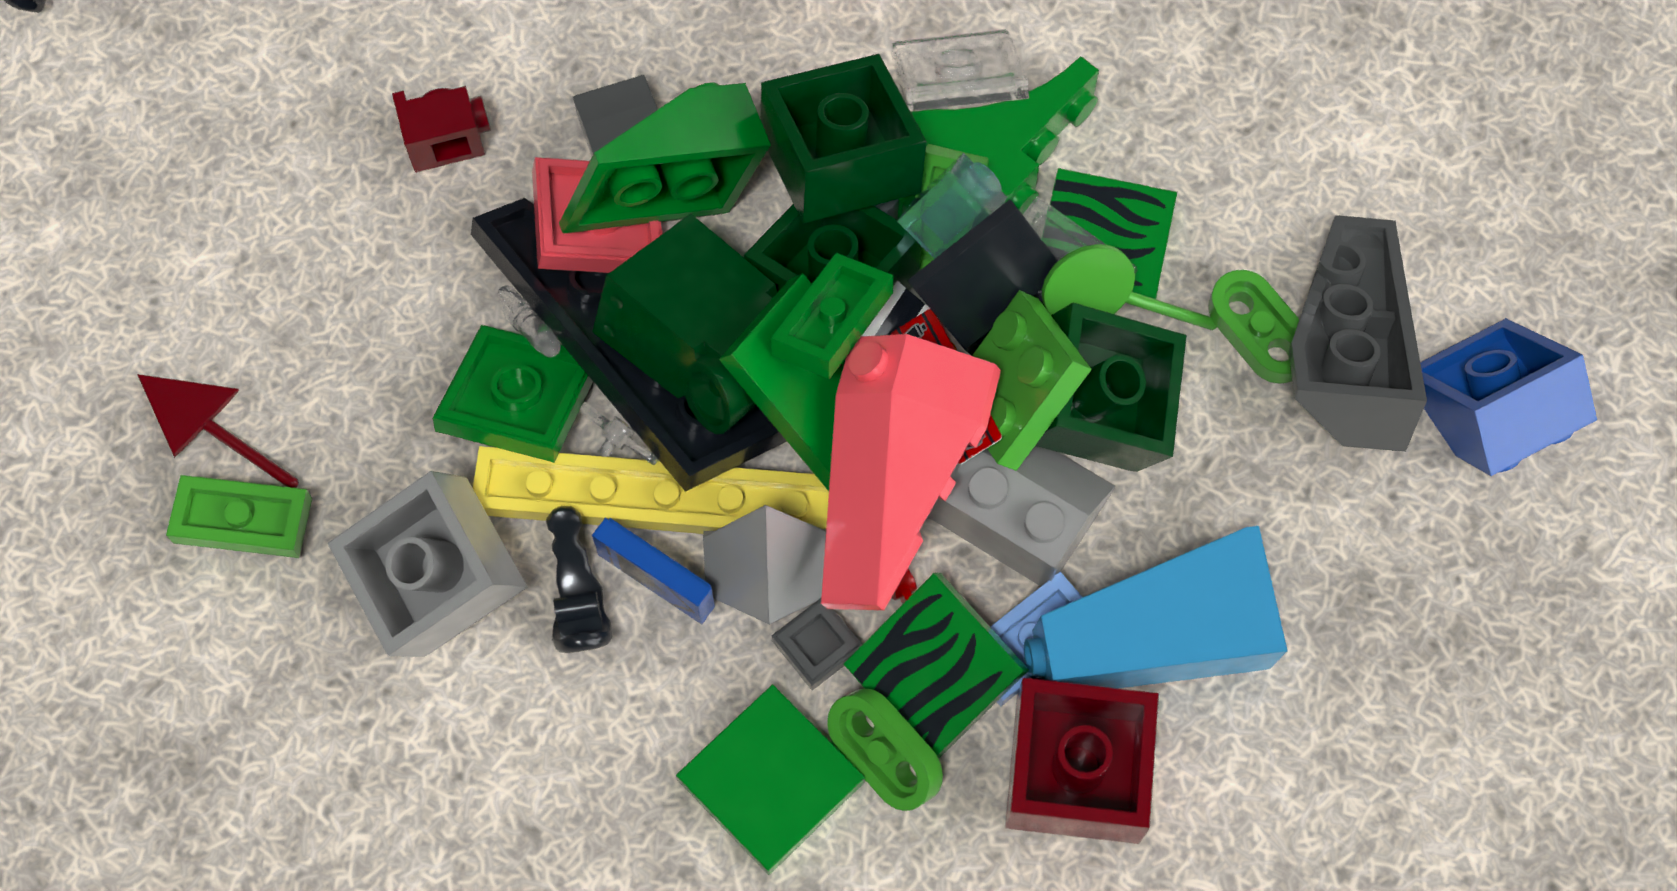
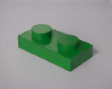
M836 253L771 337L772 356L830 380L893 294V275Z

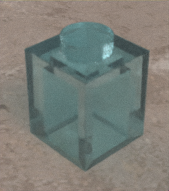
M962 153L910 203L897 222L935 259L1002 206L1008 197L1001 191L1002 188L998 178L987 166L979 162L973 163L965 153Z

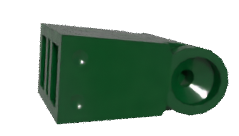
M690 213L606 275L592 333L676 398L685 396L696 419L708 431L716 435L723 434L757 405L719 359L777 294L776 284Z

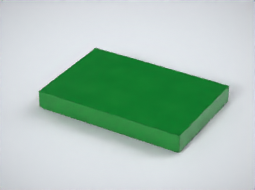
M802 273L787 281L720 357L719 361L829 491L836 392L846 358L829 380L778 359L771 354V337L812 285Z

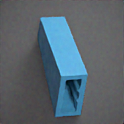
M1259 526L1245 527L1041 615L1032 630L1033 638L1025 639L1023 646L1024 662L1029 669L1027 674L1030 679L1038 678L1039 680L1109 688H1126L1271 669L1288 651Z

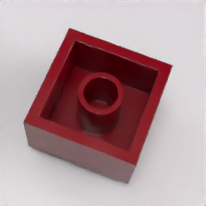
M1022 678L1016 700L1005 829L1140 844L1150 829L1159 693Z

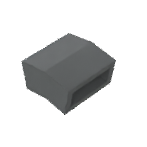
M644 74L573 96L578 120L591 156H593L594 152L658 110Z

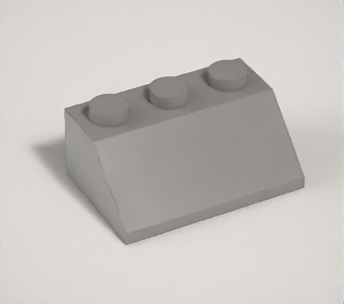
M1034 446L1017 471L997 464L988 449H985L964 463H957L950 476L956 482L946 501L936 500L927 517L1029 580L1042 586L1047 581H1052L1054 576L1062 571L1113 493L1115 486L1056 451Z

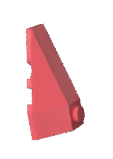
M909 334L862 336L846 356L835 400L821 604L827 609L885 610L923 542L920 533L923 523L936 500L946 501L956 484L950 476L966 447L969 445L976 448L987 429L1001 372L996 364Z

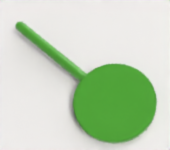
M1088 245L1068 253L1049 271L1042 288L1043 304L1050 315L1071 303L1115 314L1127 303L1209 330L1217 328L1209 316L1132 292L1135 281L1133 266L1121 250L1109 245Z

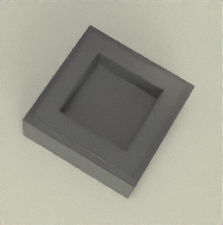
M821 598L771 636L772 642L812 691L844 667L843 664L862 646V643L833 609H827L821 604Z

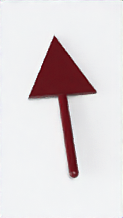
M137 374L174 458L202 430H205L286 487H298L299 481L296 477L213 421L239 392V389Z

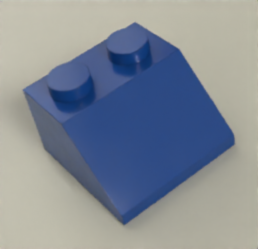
M1507 318L1420 362L1427 398L1424 410L1455 456L1489 476L1513 469L1521 460L1549 445L1566 441L1574 432L1597 421L1583 354Z

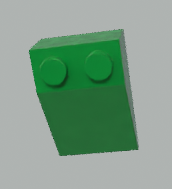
M709 82L695 88H689L594 152L559 222L562 233L645 224L657 220L659 222L684 219L690 213L695 217L730 212L771 146L746 83L719 85L718 83Z

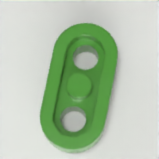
M1234 270L1224 274L1216 282L1208 303L1209 315L1213 323L1259 377L1272 383L1292 382L1289 349L1300 319L1273 287L1259 274L1248 270ZM1234 301L1243 302L1248 306L1250 312L1243 315L1237 314L1231 310L1229 303ZM1273 347L1281 348L1288 354L1289 359L1286 361L1274 360L1269 355L1268 349Z
M858 689L838 699L832 705L827 723L834 745L865 777L867 783L884 802L895 809L910 811L937 795L943 781L942 767L937 755L882 694L872 689ZM866 716L872 721L874 728L868 724ZM909 764L914 769L916 776L911 772Z

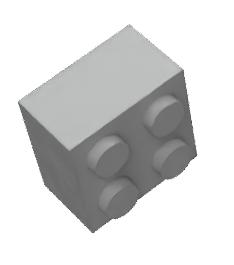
M430 471L328 542L334 557L387 656L425 657L527 588L524 579L467 477Z

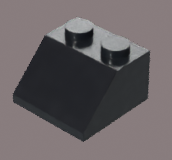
M1009 199L907 281L963 349L972 356L992 329L997 317L1005 311L1019 290L1037 297L1043 304L1042 288L1044 281L1058 260L1011 199Z

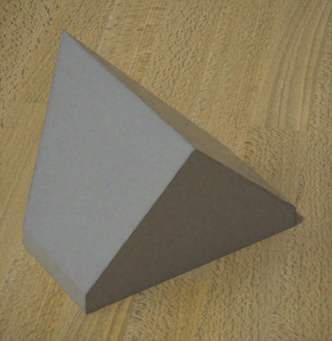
M764 505L715 531H703L705 581L712 587L713 598L767 624L774 623L818 601L822 596L826 529H820Z

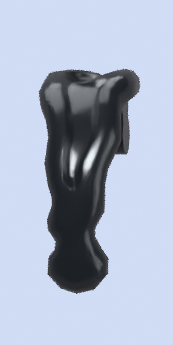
M559 506L553 509L546 519L547 528L555 537L552 542V552L557 558L556 584L560 597L553 599L556 617L553 624L552 641L555 649L560 653H575L606 646L612 639L611 621L605 614L602 587L592 573L586 548L578 540V534L583 523L581 514L572 506Z

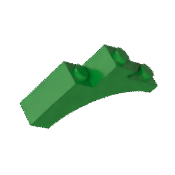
M1080 56L1068 68L1045 84L1025 94L1002 102L963 109H927L908 106L927 141L926 147L928 144L989 158L978 219L983 221L1009 199L1025 216L1039 195L1035 190L1039 166L1048 159L1059 142L1058 135L1069 123L1075 127L1082 124L1095 108L1098 98L1094 93L1099 69ZM915 195L899 199L898 221L906 224L912 217Z

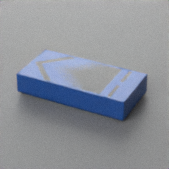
M604 518L592 534L597 554L701 625L715 608L712 587L709 583L610 518L608 520Z

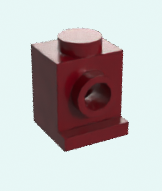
M466 86L455 89L438 88L425 93L422 97L407 100L404 90L392 93L404 145L415 173L485 155L480 134L489 132L491 129L482 96L469 98Z

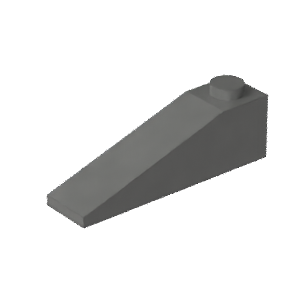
M1335 215L1289 349L1295 400L1344 447L1406 452L1427 402L1396 220Z

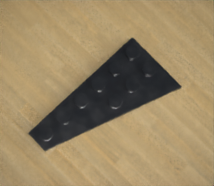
M522 198L473 217L471 236L685 492L787 442L758 406L725 433L716 435L708 431L696 419L685 396L676 398L592 333L608 273L538 269L534 203L526 198Z

